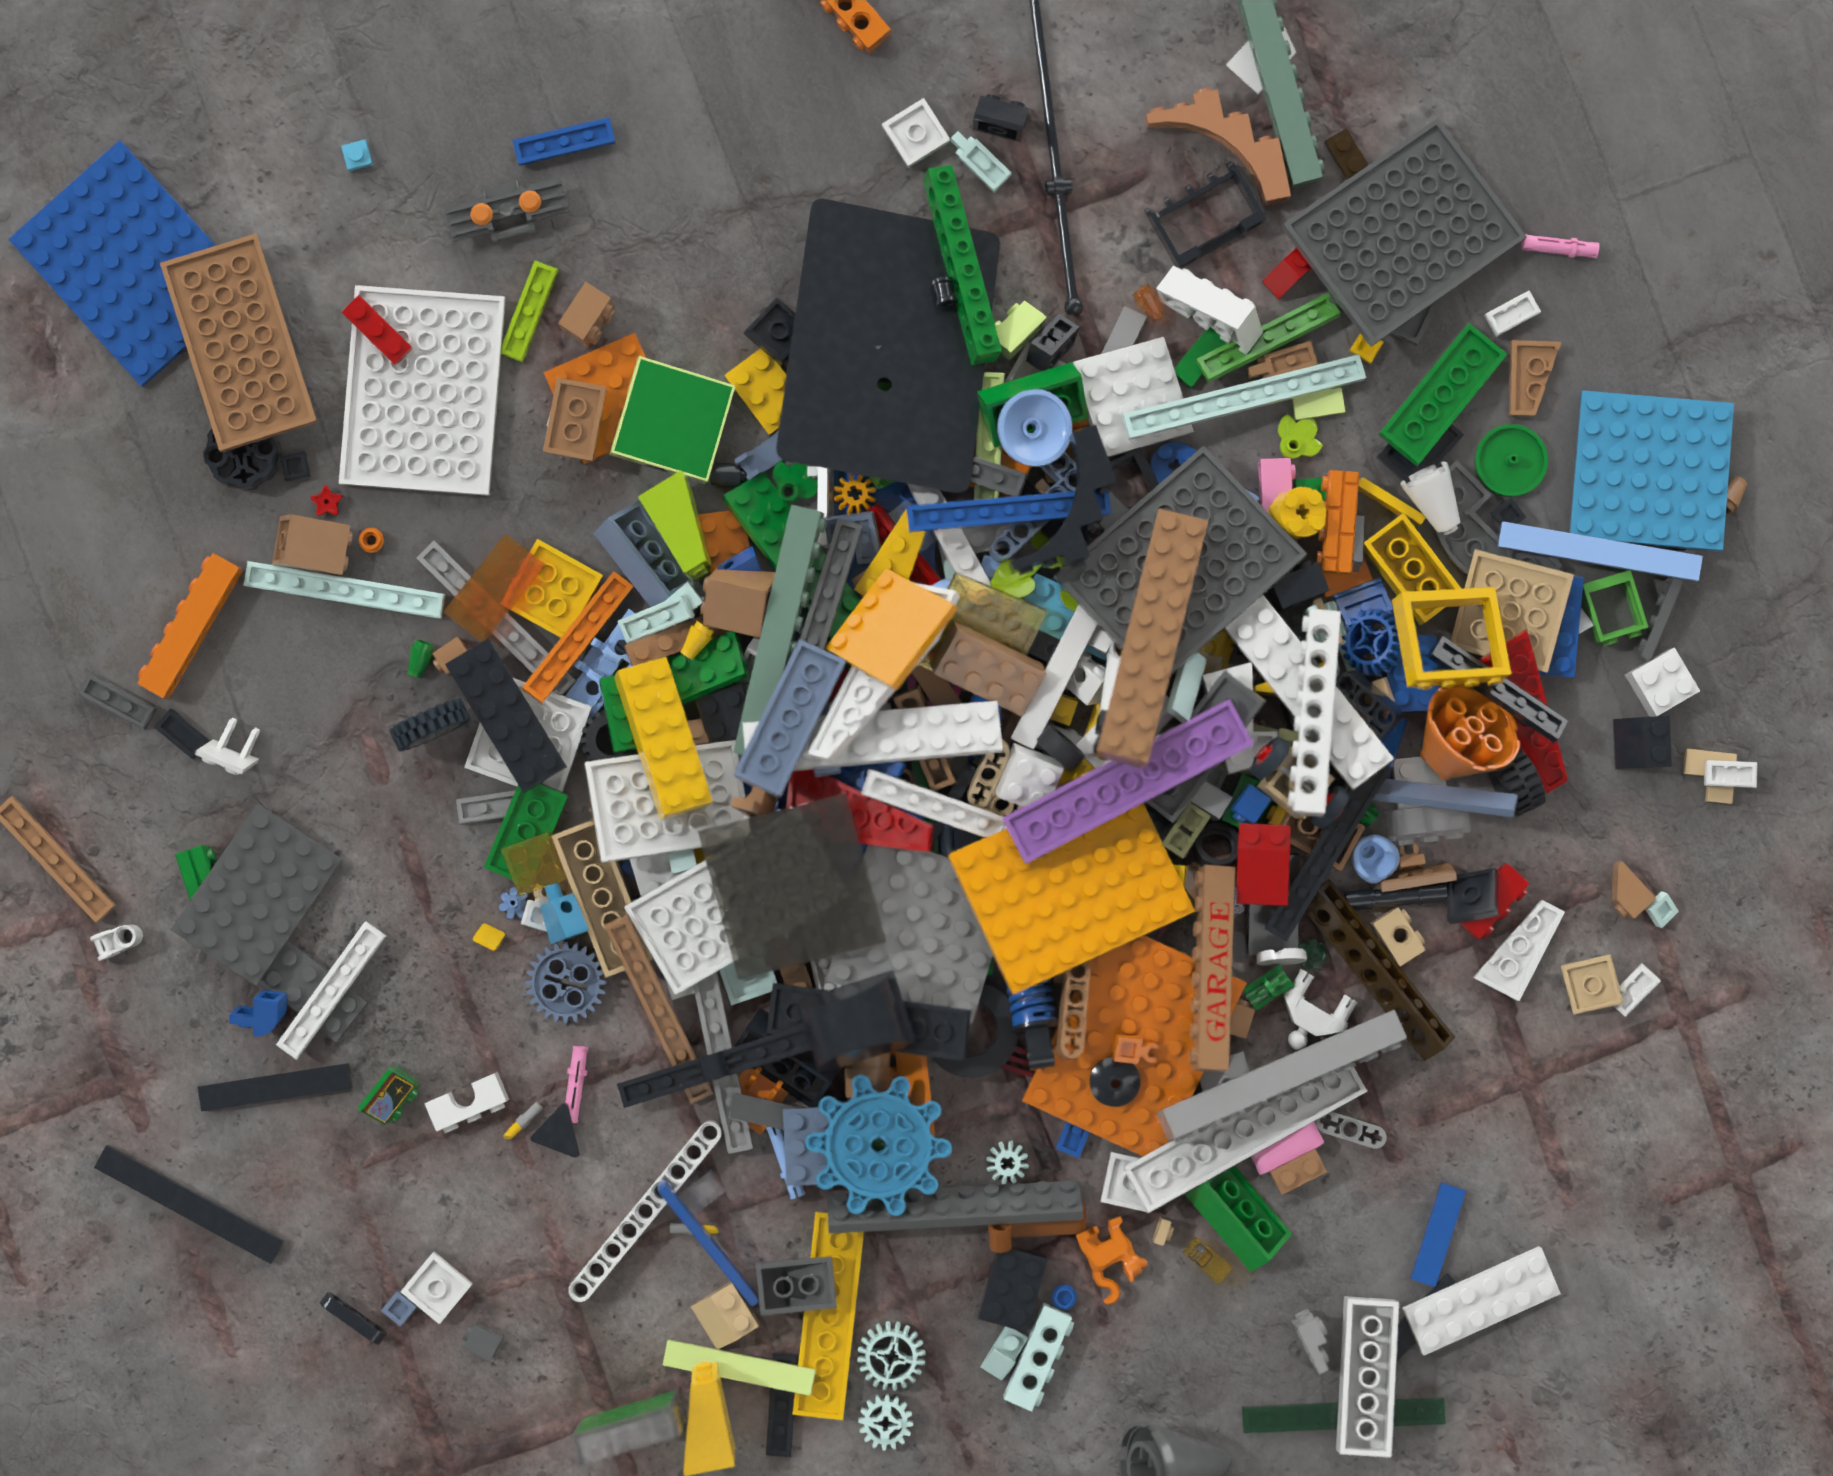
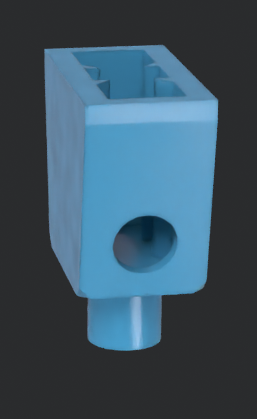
M559 883L545 887L549 902L540 905L550 944L552 945L589 931L575 895L572 893L563 896Z

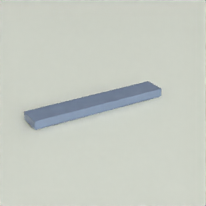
M1385 779L1373 800L1513 817L1518 795Z

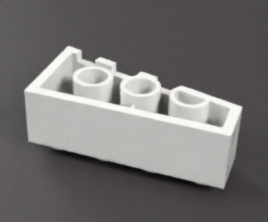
M1173 266L1156 288L1162 303L1186 318L1192 315L1199 326L1205 330H1208L1210 327L1221 335L1220 339L1229 344L1231 340L1240 345L1239 351L1247 355L1263 333L1256 306L1253 302L1236 297L1228 289L1222 290L1215 287L1209 280H1201L1187 269L1181 270Z

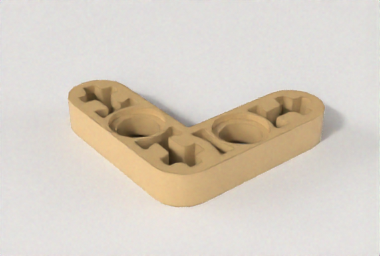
M1002 739V751L1004 753L998 754L996 763L993 762L994 753L983 754L968 788L967 796L970 805L1005 817L1012 813L1014 803L1009 802V806L1004 810H999L995 807L996 801L1001 799L997 797L995 789L1010 756L1009 746ZM985 768L995 770L996 773L992 779H985L981 776ZM981 783L984 785V798L980 797L979 800H975V796L973 795V793H979L981 789ZM1016 804V808H1017V809H1020V808L1023 807V806H1020V805H1017V804Z

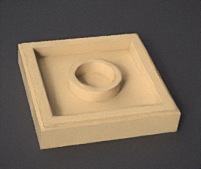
M1611 954L1561 965L1573 1015L1624 1003Z

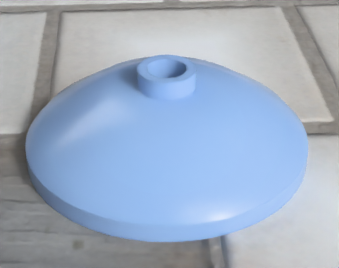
M1038 389L1026 390L1014 395L1001 410L998 419L999 440L1006 453L1015 461L1028 466L1046 465L1059 458L1069 445V437L1072 434L1071 417L1064 403L1054 394ZM1028 424L1033 426L1032 433H1029L1026 429Z

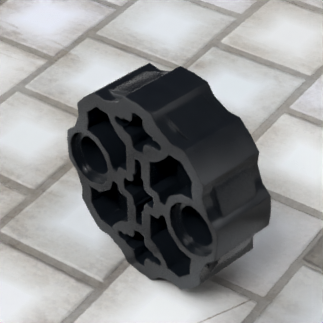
M213 429L207 434L208 441L206 448L203 450L205 464L209 466L213 477L227 487L239 488L244 491L254 490L265 481H270L278 471L277 464L281 456V446L274 436L251 443L250 445L222 452V460L214 463L213 455L219 451ZM267 443H271L273 446L271 453L263 455L262 447ZM242 448L247 450V453L243 454V458L238 456V453L242 452ZM253 466L259 468L260 470L257 472L253 469ZM245 473L251 475L250 478H247V483L241 480L245 477Z

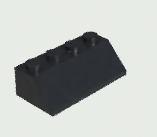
M761 1007L758 1009L735 1046L773 1035L767 1034L769 1019L767 1011ZM808 1050L760 1065L762 1068L760 1074L775 1084L781 1080L784 1082L781 1088L808 1107H815L841 1067L819 1074L812 1052Z

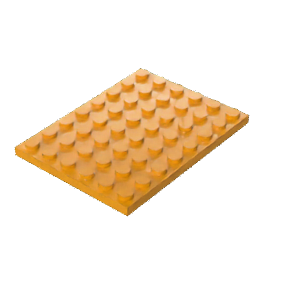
M1144 803L1027 864L1022 858L1008 829H1004L947 856L1012 995L1195 912Z

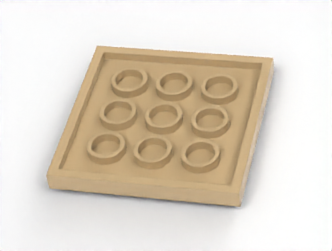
M1475 549L1464 589L1495 587L1505 642L1527 629L1538 670L1548 673L1574 574ZM1482 605L1460 606L1451 642L1464 651L1485 656L1490 652Z

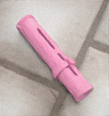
M1525 234L1527 237L1522 241L1521 246L1522 250L1568 255L1569 258L1582 256L1597 259L1599 253V243L1577 241V238L1568 240Z
M573 1045L571 1065L567 1069L569 1080L565 1103L569 1106L572 1123H578L584 1076H587L588 1072L585 1068L589 1048ZM578 1061H580L577 1081H575ZM574 1087H576L575 1098H574V1106H573V1108H572L571 1106H572L573 1091H574Z

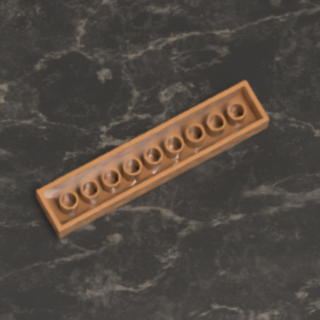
M1158 509L1096 757L1143 769L1147 768L1208 520Z

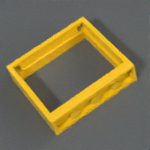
M1495 587L1401 592L1392 600L1407 688L1418 687L1422 688V690H1427L1433 686H1441L1442 689L1455 687L1456 684H1464V687H1474L1480 683H1487L1488 686H1492L1496 683H1503L1502 680L1511 675ZM1482 605L1493 668L1423 672L1412 609Z

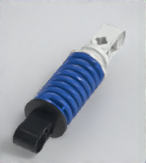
M1051 978L1012 995L1009 987L1007 989V993L1010 996L1008 1001L1012 1005L1010 1008V1012L1013 1015L1011 1019L1012 1033L1025 1034L1030 1070L1055 1067L1053 1048L1050 1043L1048 1030L1058 1027L1059 1020L1051 1015L1056 1012V1007L1048 1005L1054 1002V997L1049 995L1053 992V988L1048 986L1051 983Z

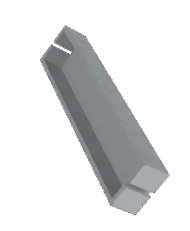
M1395 1010L1158 1111L1156 1115L1167 1140L1175 1139L1176 1143L1193 1137L1192 1131L1198 1129L1199 1133L1216 1127L1217 1120L1221 1119L1222 1123L1228 1122L1241 1116L1240 1110L1244 1109L1245 1113L1264 1106L1263 1100L1267 1099L1268 1103L1281 1099L1287 1096L1286 1090L1290 1089L1291 1093L1304 1089L1310 1086L1309 1080L1313 1079L1314 1083L1320 1082L1333 1076L1331 1072L1333 1070H1336L1337 1073L1343 1072L1356 1066L1354 1062L1356 1060L1362 1063L1379 1056L1377 1052L1379 1050L1382 1053L1394 1050L1402 1046L1400 1041L1407 1037Z

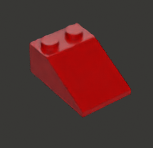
M1239 823L1237 904L1288 906L1291 826Z

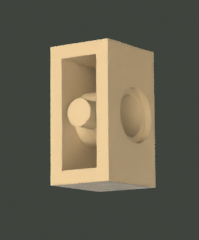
M1394 907L1372 921L1370 925L1387 952L1399 966H1402L1425 951L1423 947L1425 941L1419 931L1414 932L1409 925L1412 920L1404 909L1400 910L1399 907ZM1398 928L1403 929L1406 935L1405 939L1400 943L1394 939V932Z

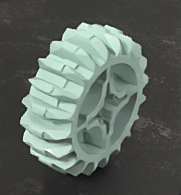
M886 1321V1329L883 1330L882 1326L878 1323L876 1324L878 1333L875 1334L873 1330L869 1329L867 1333L871 1339L866 1337L861 1339L867 1347H858V1352L865 1355L859 1356L857 1361L861 1363L866 1362V1364L860 1367V1371L865 1372L869 1370L870 1372L867 1373L865 1379L868 1381L874 1376L873 1386L877 1387L879 1382L882 1381L883 1390H887L888 1383H892V1389L896 1391L897 1382H901L902 1387L906 1388V1378L912 1383L915 1382L912 1372L918 1375L922 1373V1370L916 1365H925V1360L918 1358V1356H923L926 1352L924 1349H917L923 1345V1341H913L918 1333L914 1331L908 1335L909 1325H906L903 1331L899 1330L900 1322L897 1321L895 1329H891L890 1321ZM892 1336L887 1347L872 1348L881 1338ZM899 1338H902L909 1344L913 1356L899 1350ZM893 1344H895V1355H899V1357L893 1358L890 1367H888V1356L885 1357L884 1355L889 1354ZM870 1355L884 1362V1374L873 1366ZM910 1364L904 1372L898 1375H891L896 1365Z

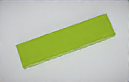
M534 261L502 343L501 355L522 363L524 362L559 272L558 269Z

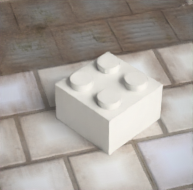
M1675 648L1664 651L1650 661L1625 674L1649 717H1656L1700 692Z
M1013 743L1009 759L995 789L997 797L1024 807L1055 791L1064 767L1053 757Z

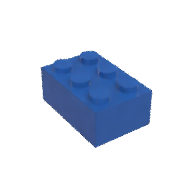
M1417 635L1423 672L1438 671L1437 664L1429 659L1431 652L1437 644V635ZM1398 657L1397 662L1399 666L1390 665L1391 672L1383 671V678L1386 677L1395 703L1401 708L1402 713L1428 712L1429 702L1438 690V686H1433L1427 690H1422V688L1418 687L1407 688L1403 660Z

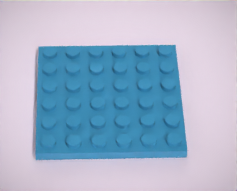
M1582 391L1569 533L1636 545L1722 552L1734 403Z

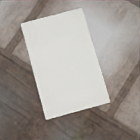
M1284 27L1282 35L1284 41L1288 40L1291 55H1288L1290 60L1296 53V50ZM1248 40L1226 66L1258 94L1262 90V86Z

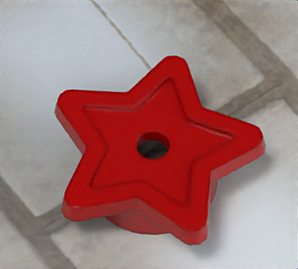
M324 485L320 494L310 497L317 505V516L325 513L338 515L337 506L343 495L332 493L328 485ZM326 499L329 500L328 504L324 503Z

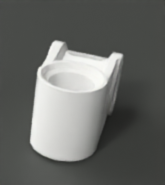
M123 925L90 937V940L94 941L99 953L98 961H102L139 945L143 939V932L137 925ZM127 929L133 935L130 943L124 939V933Z

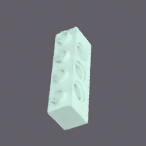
M1043 1302L1003 1394L1004 1400L1029 1411H1032L1034 1406L1039 1407L1044 1396V1392H1041L1044 1382H1050L1054 1369L1051 1368L1054 1359L1059 1360L1063 1352L1062 1340L1064 1336L1069 1337L1074 1326V1322L1071 1321V1314ZM1046 1329H1055L1057 1336L1053 1340L1044 1339L1043 1332ZM1040 1351L1044 1352L1047 1355L1046 1361L1041 1364L1035 1363L1033 1361L1034 1354ZM1027 1375H1033L1037 1378V1382L1034 1386L1027 1387L1023 1384V1379Z

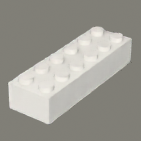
M1344 1296L1336 1450L1340 1454L1391 1457L1399 1302L1395 1299Z

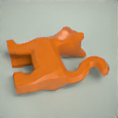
M1121 1216L1108 1220L1111 1239L1102 1243L1097 1237L1099 1233L1097 1226L1076 1234L1080 1248L1088 1258L1093 1280L1097 1286L1109 1289L1111 1292L1103 1300L1106 1305L1115 1304L1120 1298L1121 1291L1120 1286L1114 1280L1103 1277L1104 1269L1121 1261L1123 1272L1127 1275L1129 1281L1133 1282L1134 1277L1140 1275L1148 1266L1145 1258L1135 1254L1131 1241L1120 1227L1123 1222Z

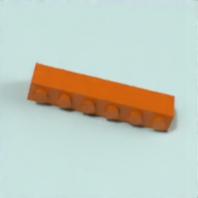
M212 553L211 557L207 556L201 565L203 571L198 578L193 579L188 588L190 591L186 600H181L176 608V613L178 614L173 622L170 621L164 628L163 634L165 636L161 643H157L153 647L150 654L152 658L148 665L145 664L139 671L138 678L140 679L137 684L163 699H170L244 571L215 553Z

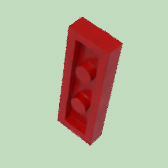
M360 295L341 312L395 366L413 350L412 346Z

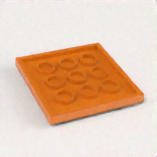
M635 333L544 372L553 395L557 378L607 387L594 460L610 453L637 358L639 356L646 358ZM582 460V461H583V464H587V463L591 462V461Z

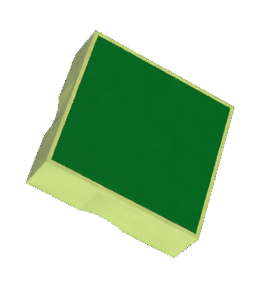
M639 356L635 364L627 391L626 402L621 419L618 422L609 455L641 465L656 466L671 474L681 470L687 479L703 484L707 483L735 385Z

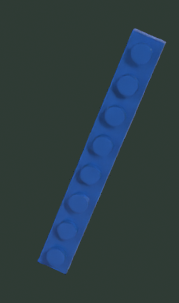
M1075 491L907 506L909 533L1066 519L1072 506ZM1095 492L1094 494L1102 516L1110 515L1109 492L1099 496Z

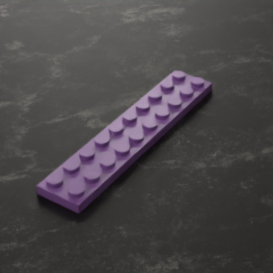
M1229 699L1154 738L1146 769L1110 761L1002 819L1027 864L1251 747L1254 743Z

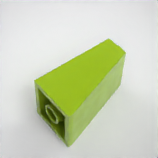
M680 470L641 494L638 498L683 572L691 581L694 579L699 581L708 576L709 570L713 567L691 483Z

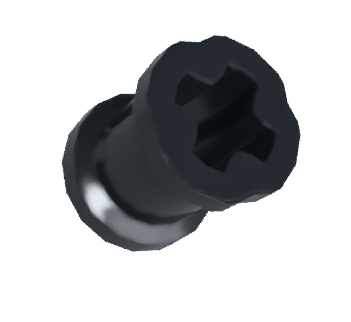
M943 276L930 282L931 288L935 289L937 308H947L958 303V299L954 296L951 286L953 282L952 277Z

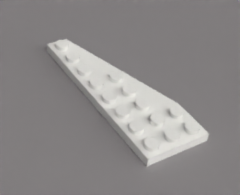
M914 583L954 604V606H956L960 598L956 591ZM943 630L940 632V634L937 636V638L934 640L931 646L927 649V651L924 653V655L921 657L918 663L939 640ZM852 666L808 754L813 759L833 763L895 690Z

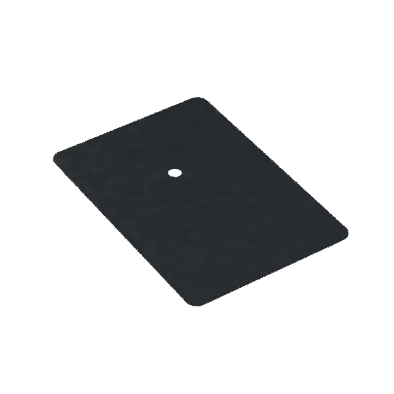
M822 198L812 203L776 444V452L782 460L955 493H961L968 489L971 480L980 409L977 391L982 390L985 363L971 365L956 305L947 308L936 307L937 297L935 289L931 288L930 282L948 275L933 220ZM969 228L992 312L1000 240L992 232ZM880 378H888L891 381L892 387L889 391H881L878 388L877 382Z

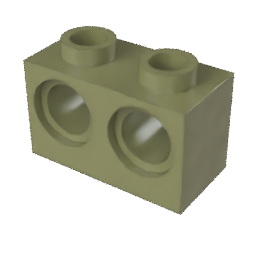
M1190 802L1166 834L1162 845L1178 858H1183L1211 816Z

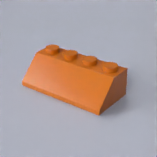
M890 1052L891 1057L896 1056L897 1066L892 1067L893 1080L901 1076L907 1078L910 1082L909 1102L915 1106H921L931 1101L926 1056ZM934 1122L930 1124V1133L935 1137Z

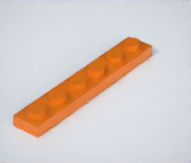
M613 571L524 684L522 690L543 704L634 586Z

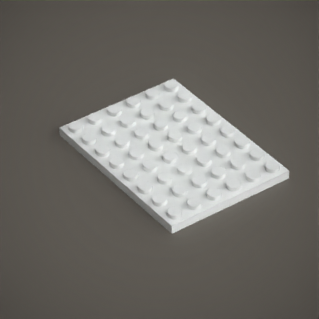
M355 285L354 299L360 295L412 346L413 350L395 366L352 323L339 484L490 496L506 298L504 296Z

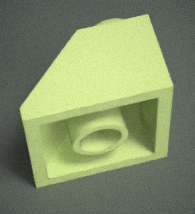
M1026 301L1021 305L1015 303L1006 313L1008 317L1003 322L998 320L995 323L1002 349L1001 353L1009 361L1045 326L1047 317Z

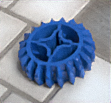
M1369 608L1366 614L1362 611L1358 612V619L1350 618L1352 626H1344L1348 633L1341 636L1346 643L1340 646L1346 651L1343 657L1349 660L1348 664L1350 667L1368 676L1373 674L1380 676L1383 671L1391 672L1390 665L1399 666L1397 658H1402L1395 616L1392 612L1384 611L1381 608H1376V610ZM1383 623L1387 629L1377 630L1374 629L1373 625ZM1371 653L1376 659L1366 661L1362 655Z

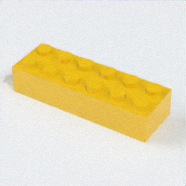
M667 657L618 670L614 679L660 821L708 807L713 800Z

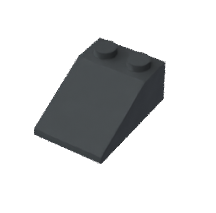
M832 1256L756 1262L761 1316L837 1308Z

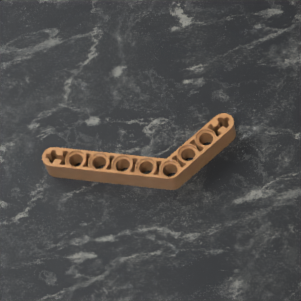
M1087 962L1078 965L1082 970L1081 978L1073 977L1071 969L1059 974L1062 977L1056 1050L1058 1056L1065 1061H1071L1079 1057L1084 1049L1090 967ZM1070 991H1075L1079 994L1080 1001L1078 1004L1070 1001ZM1069 1016L1077 1020L1078 1026L1076 1029L1068 1027L1067 1018ZM1065 1034L1077 1035L1071 1039V1047L1075 1048V1051L1070 1054L1069 1050L1065 1049V1046L1070 1043L1071 1036L1066 1037Z

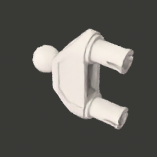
M1300 969L1294 980L1293 986L1283 992L1284 1002L1291 1022L1299 1026L1298 1030L1291 1032L1288 1036V1044L1295 1050H1301L1307 1045L1306 1035L1308 1032L1314 1036L1346 1031L1348 1027L1346 1021L1358 1004L1355 1000L1343 995L1334 1014L1331 1013L1329 1015L1305 1001L1303 995L1314 979V976L1307 974L1302 969Z

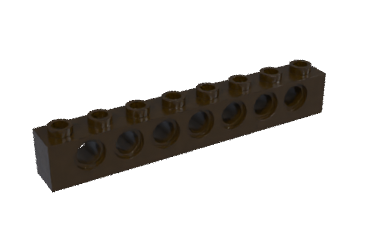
M1328 879L1322 883L1305 913L1312 919L1320 932L1351 968V971L1382 1007L1383 1011L1388 1013L1395 1010L1407 1037L1406 1039L1421 1058L1426 1061L1443 1051L1455 1038L1454 1034L1332 881Z

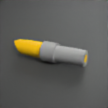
M535 1102L524 1114H521L516 1119V1122L506 1131L503 1137L505 1139H512L531 1123L530 1121L543 1107L538 1102Z
M670 1223V1233L693 1236L685 1224ZM703 1225L710 1235L719 1233L714 1225Z

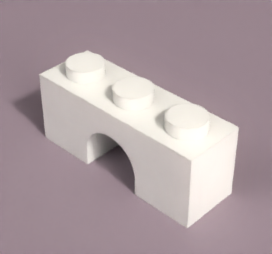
M498 1072L471 1083L475 1092V1099L470 1106L459 1105L455 1101L452 1092L425 1103L436 1132L443 1129L444 1133L458 1128L457 1122L464 1119L468 1123L482 1117L480 1113L490 1109V1112L493 1113L505 1108L504 1102L508 1101L509 1097Z

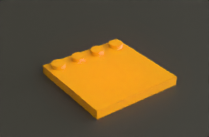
M885 569L825 649L829 653L846 660V663L897 690L958 609L954 604Z

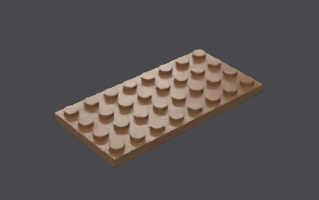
M257 233L160 263L219 451L222 453L318 423Z

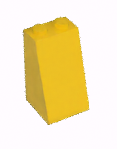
M703 1361L692 1367L684 1476L735 1467V1442L718 1362Z

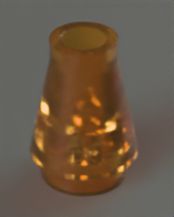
M1149 283L1132 294L1135 298L1134 302L1153 322L1166 314L1155 288H1151Z

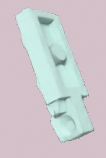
M958 131L951 137L950 141L958 148L955 154L994 193L1012 175L977 139L975 140L970 137L967 140Z

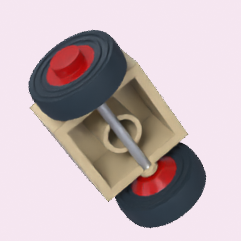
M1275 737L1258 751L1250 767V772L1262 780L1257 786L1259 790L1294 818L1305 819L1306 815L1292 814L1293 807H1288L1289 791L1294 792L1295 783L1290 782L1291 766L1296 767L1297 757L1292 756L1293 747H1289L1282 738ZM1309 757L1303 759V764L1306 768L1313 769L1317 766ZM1329 773L1327 780V788L1334 780V777H1332ZM1309 782L1301 784V790L1304 793L1312 794L1315 791L1313 784ZM1340 786L1331 788L1326 793L1324 816H1310V821L1322 829L1337 819L1349 799L1347 791Z

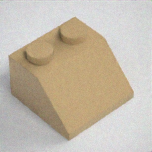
M731 1281L691 1306L716 1349H720L740 1339L759 1327L760 1324L749 1303Z

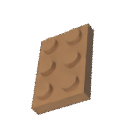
M557 378L543 447L544 453L593 462L607 387Z

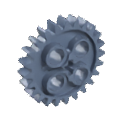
M565 941L562 949L558 943H554V951L547 946L545 947V956L541 953L536 954L540 960L539 962H530L535 969L534 971H526L528 975L532 976V980L525 981V984L532 985V989L528 990L526 994H534L530 1004L538 1002L539 1006L536 1011L539 1012L545 1009L544 1018L554 1014V1022H558L560 1016H562L564 1023H568L569 1017L572 1016L573 1020L578 1022V1014L587 1018L588 1013L586 1010L589 1009L595 1012L596 1008L593 1003L601 1004L603 1002L598 997V994H606V991L600 987L608 983V981L601 979L600 976L604 972L603 970H598L600 962L593 961L596 953L587 955V946L580 951L578 950L579 943L577 942L570 948L568 941ZM554 960H560L564 965V969L560 974L554 973L551 969V964ZM579 966L585 967L588 971V977L584 981L579 980L575 975V971ZM545 975L559 979L569 976L570 982L587 985L588 989L584 990L575 986H567L564 989L563 983L546 980ZM548 984H552L557 988V995L554 998H548L545 995V987ZM572 991H578L581 994L582 999L578 1005H574L569 1001V994Z

